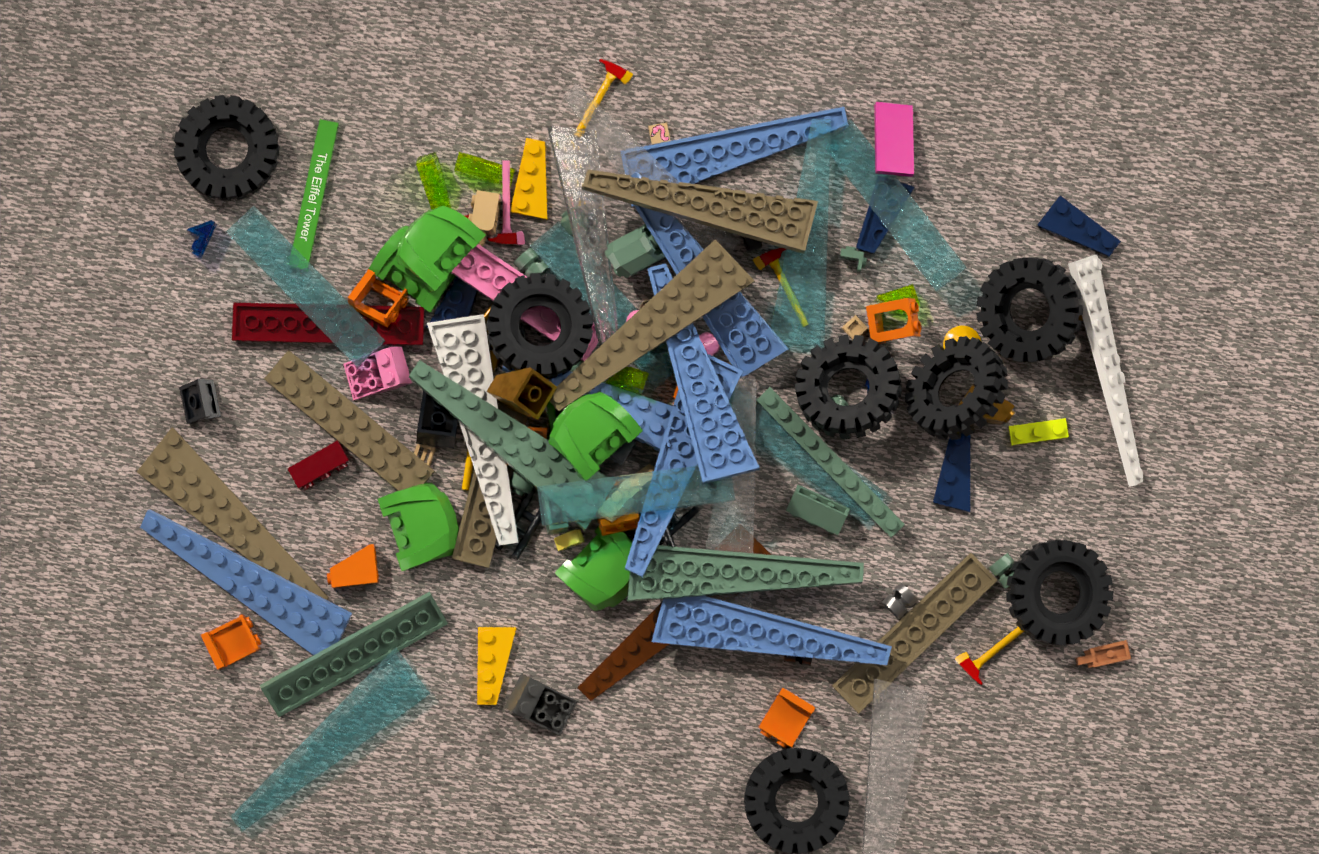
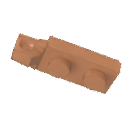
M1127 640L1090 648L1084 651L1085 656L1075 658L1077 665L1087 663L1088 668H1094L1131 659Z

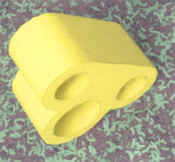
M576 529L554 538L558 551L585 542L581 529Z

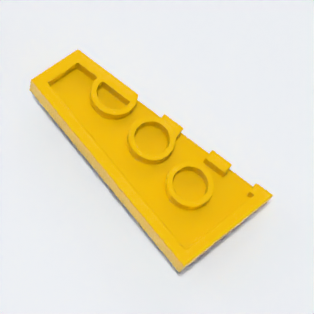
M478 627L477 705H497L517 627Z

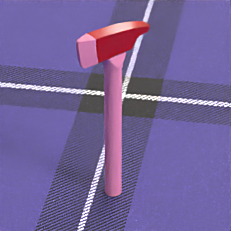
M505 160L502 161L503 226L501 233L496 238H488V241L501 244L524 245L525 237L523 231L512 233L510 227V161Z

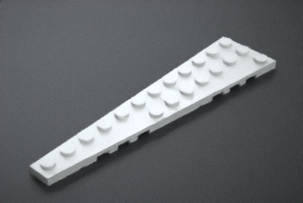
M1096 254L1068 263L1071 276L1076 282L1074 288L1079 289L1082 296L1078 301L1079 305H1083V321L1130 487L1143 482V472L1140 468L1123 384L1125 376L1120 369V358L1117 354L1100 270L1102 269V262Z
M484 314L427 323L444 376L498 409L497 399L486 392L494 380ZM459 421L499 546L519 543L507 463Z

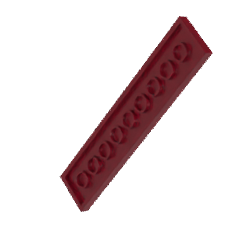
M233 302L232 341L423 346L425 309L423 307L410 306L401 308L396 321L391 322L387 328L350 308L349 305ZM369 306L385 315L391 308V306Z

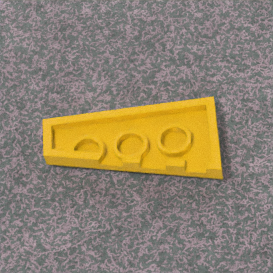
M526 138L510 212L548 220L545 142Z

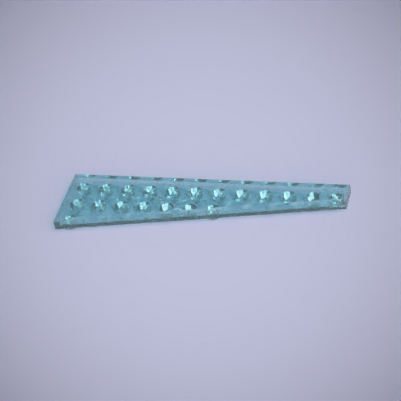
M812 119L796 198L818 201L804 254L786 249L774 307L771 329L787 347L814 348L816 345L820 348L824 347L831 119Z
M396 647L230 816L242 832L430 694Z

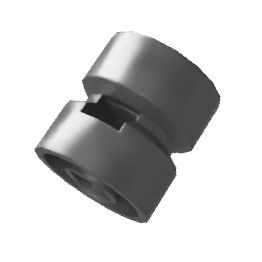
M902 583L893 590V595L889 594L882 601L884 606L898 619L907 612V607L911 608L918 601L917 597Z

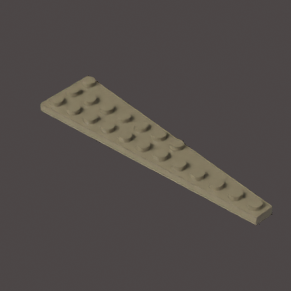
M588 169L582 186V190L802 254H804L818 204V201L787 199L778 195L775 197L765 196L764 193L751 194L741 190L683 182L677 184L670 183L668 180H649L646 177L633 178L630 175Z
M715 239L557 386L549 401L560 412L569 404L590 392L604 381H607L613 375L622 371L628 365L640 359L755 281Z
M172 427L138 469L137 473L248 560L328 600L329 597Z

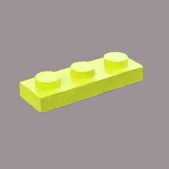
M1066 418L1008 427L1011 446L1069 437Z

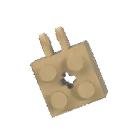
M477 190L476 195L472 196L471 201L473 214L469 213L468 219L486 234L478 243L483 247L485 246L486 237L493 236L496 233L502 199L498 193Z

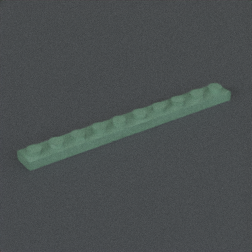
M771 387L756 400L890 538L905 525Z

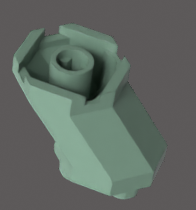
M646 224L608 244V249L605 250V256L612 263L615 274L625 278L632 277L666 258Z

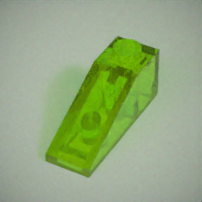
M437 152L419 156L416 166L431 209L440 206L451 208Z
M459 152L454 168L455 174L502 186L501 164ZM510 168V188L515 173L513 168Z

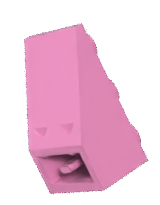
M389 347L344 363L353 400L397 389L412 383L409 378L410 374L402 347Z

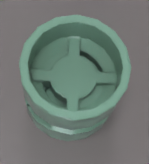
M532 247L522 253L513 263L520 272H525L524 275L526 277H530L531 273H540L543 276L549 269V266L542 259H538L539 255Z
M1009 553L1005 554L988 568L994 576H999V582L1004 589L1009 586H1007L1008 576L1006 577L1003 572L1008 568L1011 570L1014 565V560Z

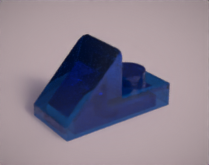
M210 220L187 229L188 233L199 237L198 240L195 239L191 248L194 256L202 259L217 226L214 221Z

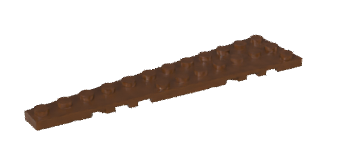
M740 523L714 549L718 551L772 555ZM740 593L707 595V597L729 602ZM662 602L577 687L590 701L670 645L652 642Z

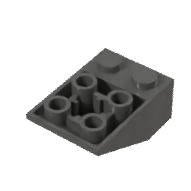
M521 673L504 708L560 735L577 701Z

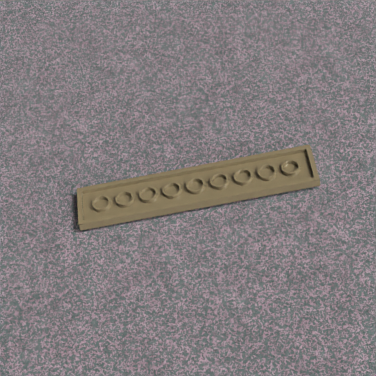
M290 350L284 354L264 378V380L398 491L424 484L434 474L435 471Z
M497 399L499 410L526 426L528 416L510 409ZM507 465L510 480L514 469ZM474 470L452 559L490 568L497 537Z
M970 553L878 641V643L892 646L887 665L856 662L832 687L859 714L998 580Z

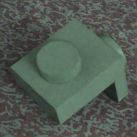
M846 246L845 249L841 248L840 258L858 261L857 273L861 272V268L865 269L867 258L863 257L864 252L856 251L857 248Z

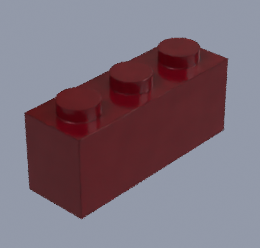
M337 440L287 469L298 489L306 491L314 486L315 481L319 479L324 481L331 477V472L335 470L340 472L348 467L347 463L350 460Z

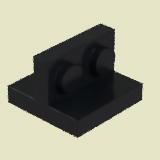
M197 379L179 387L187 424L221 417L213 379Z

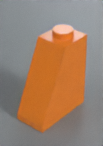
M369 544L331 567L330 573H327L328 585H331L334 589L379 583L375 545Z

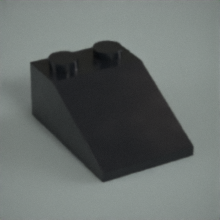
M423 390L416 444L454 449L458 419L454 418L446 408L438 404L432 396Z

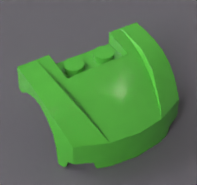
M440 206L423 213L410 224L400 239L396 254L397 263L413 272L431 291H436L448 278L447 276L471 249L477 246L486 234L458 211L446 206Z
M409 226L401 227L391 235L380 249L369 270L375 272V275L380 279L385 280L387 278L401 289H407L408 294L416 298L415 302L418 305L432 312L437 307L444 291L456 276L450 273L436 291H431L413 272L399 265L396 256L399 242Z
M597 392L581 396L561 412L553 423L554 427L548 442L570 462L579 478L587 481L600 469L599 465L625 442L630 443L643 430L628 411L614 398L605 393Z
M433 483L415 485L377 499L383 517L388 516L399 549L396 556L401 571L411 570L424 563L453 555L459 532L456 514L447 495L441 492Z
M599 527L594 531L597 535L571 562L567 559L555 572L593 611L602 610L609 606L614 607L628 596L630 572L625 570V566L633 542L624 532L602 536Z

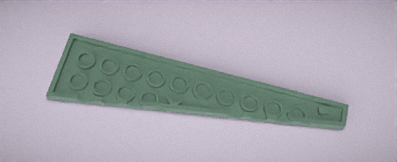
M419 360L410 373L409 378L428 395L432 396L438 404L446 408L454 418L462 422L469 431L471 430L478 436V439L516 472L520 473L525 480L534 485L542 495L549 498L556 507H559L573 522L585 531L616 482L599 471L587 481L582 480L570 462L556 448L551 446L546 438Z
M658 545L643 577L630 572L627 602L862 584L864 563Z

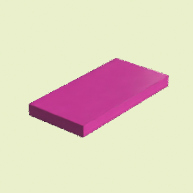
M875 102V173L913 177V105Z

